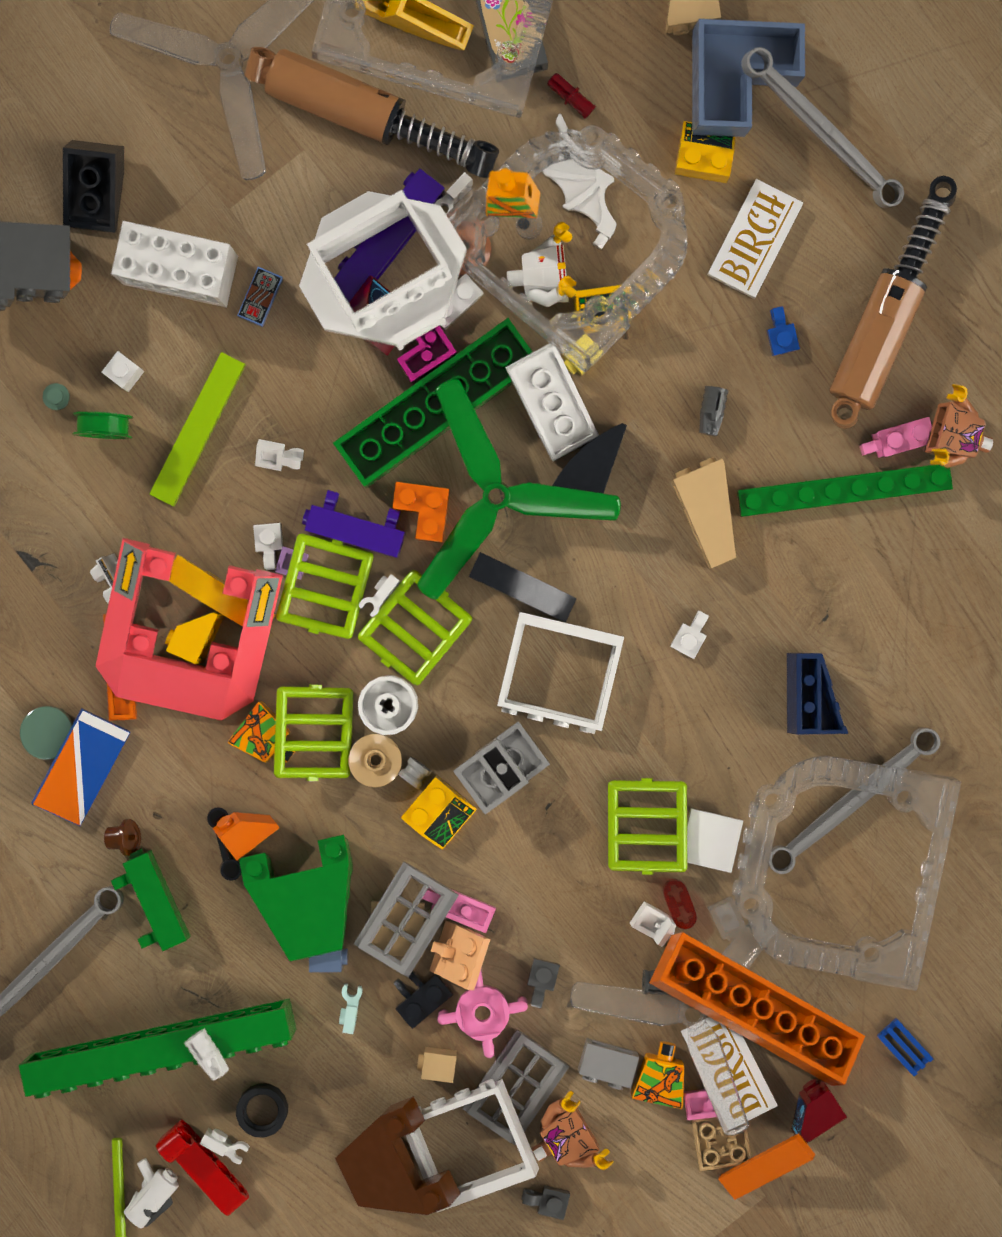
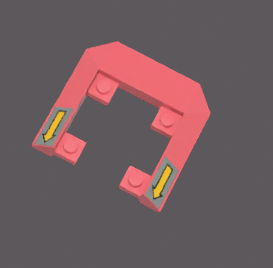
M123 538L95 665L115 696L221 721L252 703L256 693L283 575L256 569L255 572L229 565L223 594L249 600L239 646L233 647L212 642L206 667L153 655L159 629L133 624L143 575L169 581L175 553L149 547L150 544Z

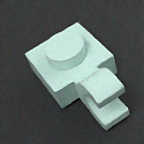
M345 983L342 988V996L347 1001L346 1009L341 1008L339 1024L344 1025L342 1033L353 1034L356 1026L359 999L363 988L358 986L357 994L350 995L347 991L348 984Z

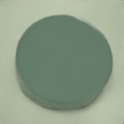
M53 706L36 708L29 712L22 721L20 727L22 745L29 754L36 758L44 760L54 759L70 731L73 721L61 708Z

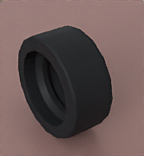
M266 1083L250 1086L242 1094L236 1107V1118L239 1126L245 1133L253 1137L265 1138L274 1135L282 1128L288 1115V1102L283 1092L278 1087ZM267 1095L276 1102L278 1115L271 1124L259 1126L248 1118L247 1105L253 1097Z

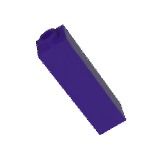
M330 490L327 491L323 508L312 505L310 510H305L302 524L306 525L305 531L399 558L406 534L396 529L400 511L389 508L385 526L335 512L339 494Z

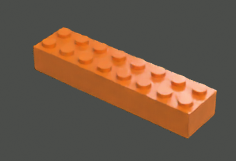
M683 932L671 935L649 982L651 985L831 1086L846 1084L865 1039V1035Z

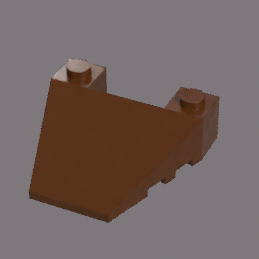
M414 1096L391 1105L335 1158L359 1207L429 1215L450 1207L461 1194L449 1169L421 1180L401 1137L415 1132L425 1121Z

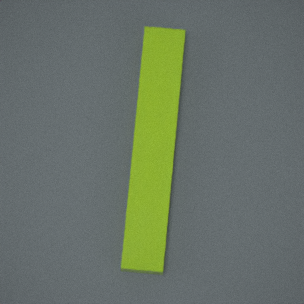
M223 352L220 353L149 495L173 507L175 506L246 364Z

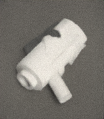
M147 1158L137 1163L144 1177L142 1189L139 1192H135L131 1202L124 1210L125 1216L139 1228L148 1227L173 1204L171 1195L179 1187L177 1182L178 1176L168 1168L165 1170L158 1169L154 1174Z

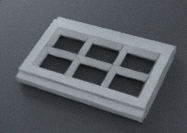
M403 862L355 940L354 945L402 975L409 977L459 894L412 865ZM411 878L424 885L413 903L400 896ZM428 888L441 895L430 914L418 907ZM397 901L410 908L399 927L386 920ZM414 911L426 918L416 937L403 931ZM382 925L395 932L384 951L372 944ZM399 935L412 942L401 961L388 954Z
M516 1030L479 1085L490 1079H493L494 1082L499 1081L507 1069L520 1076L508 1094L513 1106L520 1110L517 1116L525 1132L569 1068V1065L524 1033ZM523 1046L535 1053V1056L524 1072L511 1064ZM542 1058L552 1066L539 1083L528 1074L538 1059ZM526 1080L536 1089L523 1106L512 1097L522 1082ZM488 1097L464 1105L463 1110L508 1142L516 1145L510 1128L497 1121L502 1113L501 1106L491 1117L480 1109Z

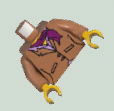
M952 384L954 392L953 394H947L946 397L953 402L938 404L925 450L926 453L935 454V459L930 461L931 465H940L944 468L961 465L968 458H975L978 450L988 453L993 446V438L983 435L986 423L983 419L979 418L978 412L967 399V388L957 384Z
M569 1091L564 1098L548 1106L541 1120L540 1134L544 1141L532 1147V1151L539 1162L553 1155L559 1166L566 1165L567 1167L578 1168L598 1167L605 1170L614 1163L613 1160L607 1161L604 1158L610 1151L609 1149H604L600 1153H596L600 1151L598 1142L577 1108L581 1101H571L570 1098L574 1093Z

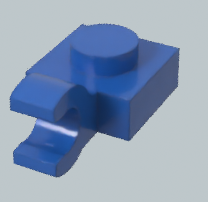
M783 306L770 310L774 328L768 329L767 335L772 356L799 350L800 347L794 323L786 325Z

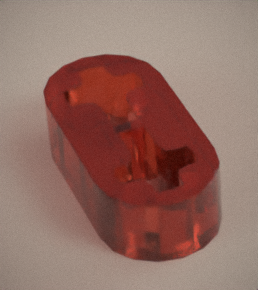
M670 879L663 886V895L671 917L676 926L681 929H689L694 926L697 920L690 895L682 881ZM676 885L677 888L682 887V891L679 892L681 899L679 902H676L673 895L668 896V892L671 891L670 886ZM682 905L686 913L691 912L692 914L688 917L689 922L684 923L683 920H677V917L681 916L678 907Z

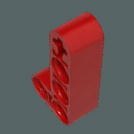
M180 1120L159 1139L156 1144L157 1151L169 1163L176 1160L218 1209L226 1216H229L249 1199L247 1190L213 1151L200 1145L202 1139L184 1120Z

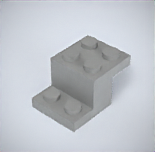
M518 721L479 749L474 756L454 769L453 772L486 815L527 785L532 777L549 766L550 763Z

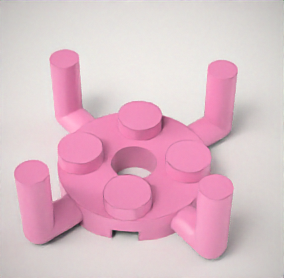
M481 967L475 989L467 990L461 995L457 1003L456 1012L449 1013L446 1009H441L438 1013V1023L441 1025L457 1023L465 1034L475 1040L482 1041L485 1057L492 1058L495 1052L492 1039L496 1038L505 1029L509 1021V1014L527 1010V998L520 996L517 1002L508 1003L499 989L483 985ZM480 1006H486L490 1010L491 1014L485 1020H480L475 1015V1010Z

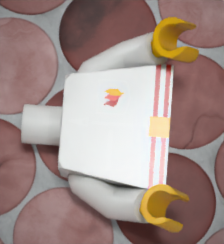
M564 222L557 223L553 230L554 235H551L544 243L529 253L523 254V270L507 271L508 287L524 286L526 300L546 307H550L557 302H569V298L574 297L576 294V290L572 287L576 286L577 282L570 276H566L564 245H561V241L567 243L572 240V234L568 231L570 226Z

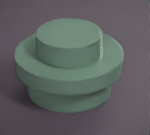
M54 383L45 388L43 402L48 408L61 410L69 403L70 394L65 386Z

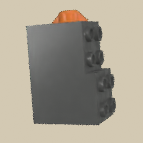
M0 222V311H5V307H10L15 297L17 301L23 302L33 301L34 297L44 298V302L59 303L60 299H64L70 290L81 281L82 276L81 262L70 251V226Z

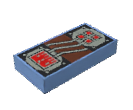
M258 267L237 316L263 327L284 278Z

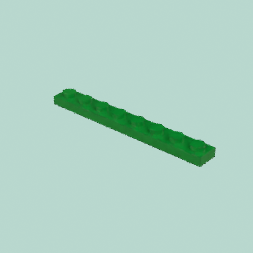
M928 465L738 490L737 495L740 517L946 491L952 490L953 485L950 468H944L940 465Z

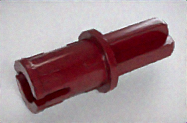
M555 73L549 79L547 85L565 100V105L569 104L584 119L596 108L595 104H592L578 91L580 88L577 87L575 89L560 74Z

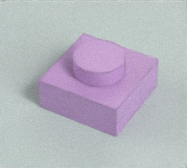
M282 547L275 572L287 575L293 549ZM304 553L302 561L307 562L309 554ZM299 571L297 579L301 580L304 572Z

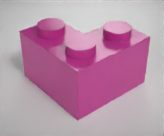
M439 325L416 338L415 341L418 345L397 358L399 365L412 385L419 382L457 354Z

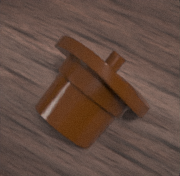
M125 819L120 826L108 827L104 833L106 848L109 850H120L124 856H130L131 853L136 852L141 844V832L136 822L132 819Z

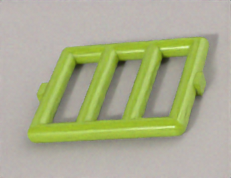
M303 533L299 534L296 538L276 619L283 623L306 628L307 632L315 634L322 632L345 639L352 638L360 611L359 604L364 596L374 558L373 553L343 545L342 541L335 539L329 541ZM305 546L362 560L358 576L302 561ZM299 571L355 586L351 602L295 587ZM292 597L347 611L345 626L341 627L288 613Z
M411 570L382 604L378 614L372 617L359 632L358 639L377 654L385 666L388 668L391 666L413 685L418 686L472 622V616L449 598V593L444 590L436 601L459 619L450 632L404 595L422 577L417 570ZM397 603L442 639L433 652L388 616ZM380 624L426 660L416 673L371 637Z
M309 684V687L282 686L277 689L274 752L275 777L306 778V781H318L319 778H348L351 771L348 759L352 745L353 690L351 688L322 687L320 684ZM287 697L343 698L342 714H288ZM286 724L342 725L341 741L286 740ZM285 751L341 752L340 768L285 767Z
M641 778V781L612 780L608 783V867L610 870L642 871V875H653L654 872H685L687 870V784L685 782L653 781V778ZM618 791L676 792V808L619 807ZM619 818L676 819L677 835L619 834ZM619 844L676 845L677 862L619 860Z

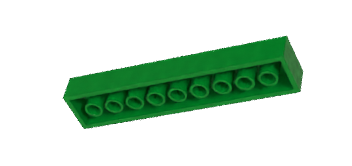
M290 998L32 1053L18 1065L25 1097L34 1095L35 1099H40L51 1095L50 1092L61 1090V1093H68L77 1090V1086L87 1084L88 1088L102 1085L103 1080L112 1078L114 1082L129 1079L131 1074L140 1073V1076H147L156 1073V1069L166 1067L167 1071L183 1067L182 1063L192 1061L193 1065H199L184 1042L204 1028L211 1037V1040L216 1044L215 1046L220 1050L223 1059L235 1056V1052L245 1050L249 1054L261 1051L262 1046L272 1044V1048L288 1045V1041L292 1039L297 1030Z

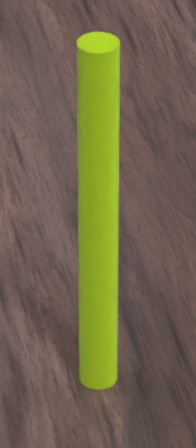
M113 1138L112 1164L115 1237H126L122 1138Z

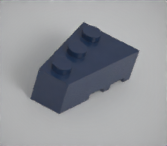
M787 653V733L796 735L849 734L847 727L844 726L839 711L841 709L835 699L832 689L833 684L822 653Z

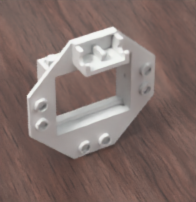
M402 190L391 196L368 191L321 218L315 239L307 243L311 252L299 287L325 331L394 345L400 351L404 349L403 346L438 325L444 326L447 324L445 318L467 249L440 205L407 199ZM408 216L438 266L358 312L353 313L325 263Z

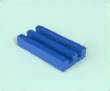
M897 1018L876 1035L913 1076H916L917 1072L923 1069L927 1062L933 1060L931 1055ZM896 1026L924 1056L921 1060L893 1031ZM888 1033L916 1063L913 1067L885 1038Z

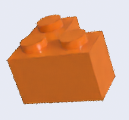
M396 482L392 509L419 513L416 540L443 543L450 489Z

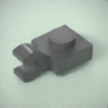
M537 958L533 959L527 985L534 986L531 1006L541 1008L545 990L554 991L560 964Z
M544 1185L542 1193L524 1188L521 1197L523 1200L522 1204L538 1206L537 1212L540 1215L564 1220L570 1191Z

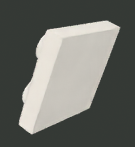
M690 808L687 821V863L731 873L743 820Z

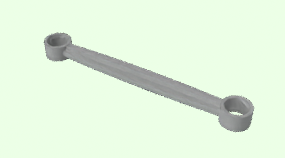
M759 47L747 52L743 56L741 62L743 72L751 78L761 77L785 105L841 161L873 189V199L879 207L888 208L896 206L902 201L904 189L901 183L894 179L885 180L860 151L803 94L772 67L773 59L768 50ZM753 53L759 54L764 60L762 72H756L750 66V57ZM885 184L892 186L895 192V198L891 203H887L882 197V189Z
M923 727L915 730L911 735V744L840 798L787 846L779 845L770 849L767 854L769 867L779 874L790 872L795 866V857L854 813L921 754L931 755L935 753L940 746L939 735L929 728ZM923 732H930L934 738V744L928 751H922L916 745L918 735ZM779 850H785L791 857L789 865L782 869L774 867L772 863L773 855Z
M107 886L99 890L94 897V905L59 935L0 994V1017L54 968L105 914H112L122 907L124 897L120 889L115 890L113 886ZM109 890L115 893L118 899L115 908L106 909L101 905L100 896L102 892Z

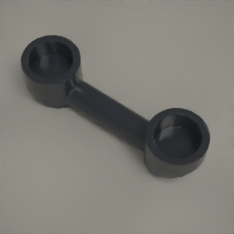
M213 808L207 814V822L214 828L217 822L222 817L227 816L228 813L223 808ZM216 834L223 861L220 865V873L226 880L234 881L241 876L240 863L233 859L232 854Z

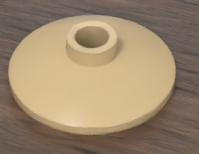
M369 734L360 738L352 746L348 763L352 775L358 782L369 787H382L397 777L402 765V756L399 747L392 739L381 734ZM378 755L381 758L380 764L374 765L371 762V757Z

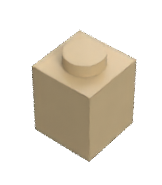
M425 1047L424 1054H419L417 1070L422 1071L421 1079L453 1083L457 1051Z

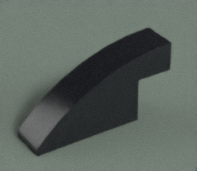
M621 423L597 436L584 446L567 463L552 486L604 494L627 425Z
M481 552L469 574L470 578L565 623L577 599Z

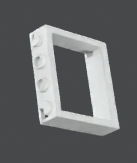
M520 612L497 706L502 707L501 712L511 715H517L518 711L528 713L527 718L543 722L544 717L554 719V725L569 728L571 723L579 725V731L595 734V730L602 731L624 637ZM525 624L612 645L595 720L507 699Z
M493 1079L484 1081L479 1085V1088L472 1091L469 1088L460 1090L454 1094L455 1097L448 1100L445 1097L438 1098L430 1103L431 1106L421 1109V1106H419L426 1120L496 1094L524 1162L458 1186L461 1194L450 1207L440 1211L529 1180L537 1175L539 1170L538 1164L503 1079L496 1082ZM420 1128L406 1135L423 1179L438 1174Z

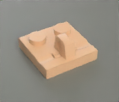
M446 920L439 942H433L431 952H434L435 955L429 971L467 990H474L491 939L453 921Z

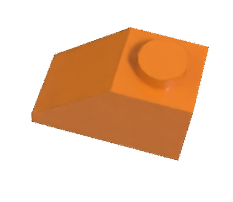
M233 812L231 815L222 817L212 829L237 861L280 827L270 815Z

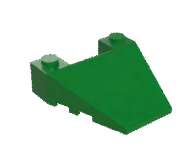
M345 835L318 840L323 867L274 878L271 858L266 853L239 859L244 886L290 962L343 950L347 905L350 896V881L353 872L349 842Z

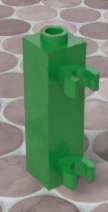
M139 849L128 856L129 860L123 863L126 873L111 880V883L115 890L130 883L132 884L153 931L137 939L141 949L158 941L163 952L187 941L191 937L152 850L144 853L143 849Z

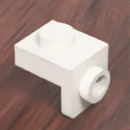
M645 901L630 921V925L634 929L653 938L656 944L661 947L664 946L666 941H669L671 935H674L676 924L670 915Z

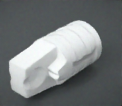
M205 1028L184 1042L199 1066L203 1068L212 1080L222 1077L229 1070L220 1050L215 1046L216 1044L211 1040Z

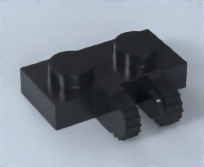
M413 970L409 979L419 987L413 993L410 992L405 983L399 978L393 982L400 993L406 998L395 1009L411 1029L416 1027L453 996V992L437 974H434L424 983Z

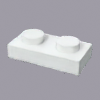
M466 273L456 282L445 318L447 324L442 326L444 330L484 295V292Z

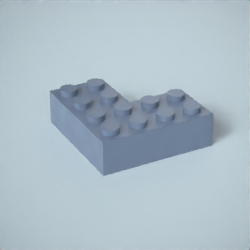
M698 19L692 30V135L745 137L752 128V85L768 86L761 77L751 78L742 70L741 62L743 56L755 48L760 47L768 50L773 59L772 67L794 87H797L805 77V24ZM753 53L750 57V66L754 71L762 72L764 69V60L756 53Z

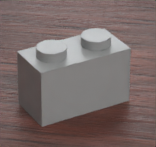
M586 1038L578 1072L580 1075H583L582 1078L589 1082L597 1083L598 1080L608 1082V1086L614 1089L623 1090L624 1087L631 1089L639 1055L636 1051Z

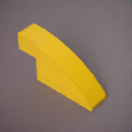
M356 0L353 7L397 29L461 51L465 50L474 27L471 23L427 0Z
M177 555L173 563L169 582L243 626L249 600L223 594L225 581L209 571H204L183 556Z

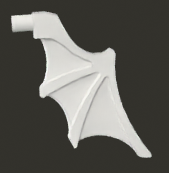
M559 114L556 119L560 135L558 154L547 168L542 166L540 169L546 177L551 178L562 189L565 196V204L562 205L563 209L580 212L588 216L597 225L596 232L599 235L593 245L602 250L606 242L614 234L617 226L605 204V191L611 183H614V178L599 169L588 159L573 139L562 115Z

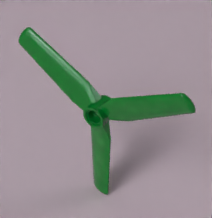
M450 379L436 388L437 396L468 474L484 492L482 499L465 510L418 581L417 586L425 596L434 600L440 597L491 533L498 510L503 509L505 506L524 515L615 521L618 518L621 502L620 498L616 495L529 482L508 487L502 482L500 460L460 380ZM492 489L502 490L504 500L499 503L492 501L489 496Z

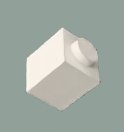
M119 351L116 352L102 371L104 375L127 392L131 390L145 372Z

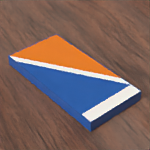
M81 708L31 802L32 805L81 826L124 746L130 731Z

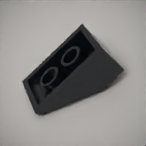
M71 140L63 147V225L72 228L113 233L117 231L124 177V146Z

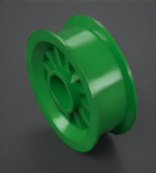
M106 412L73 413V415L77 416V430L72 433L74 436L98 439H132V436L128 435L129 420L133 419V416Z

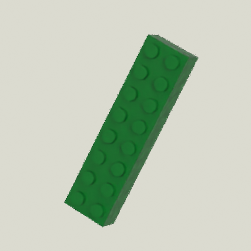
M507 318L337 439L333 444L362 485L367 489L450 429L436 393V388L440 384L450 379H459L476 411L513 384L505 367L533 353V351L510 319Z

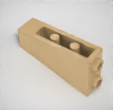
M669 0L666 33H673L676 36L687 34L689 30L694 28L698 19L721 20L719 0Z
M714 457L700 462L701 468L691 472L690 467L675 473L677 478L671 481L709 569L736 558L725 463L723 458L716 461Z

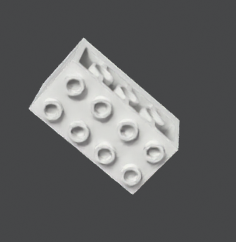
M123 221L111 274L126 286L227 308L238 255L230 244Z

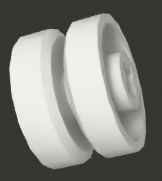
M394 675L381 676L369 682L361 691L358 700V711L363 723L373 732L382 735L397 734L405 730L415 719L418 710V696L413 686L405 679ZM388 699L393 701L392 705L394 706L390 710L384 707V702Z

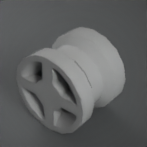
M410 757L407 761V767L401 769L398 775L415 788L420 789L423 779L429 777L432 771L415 758Z

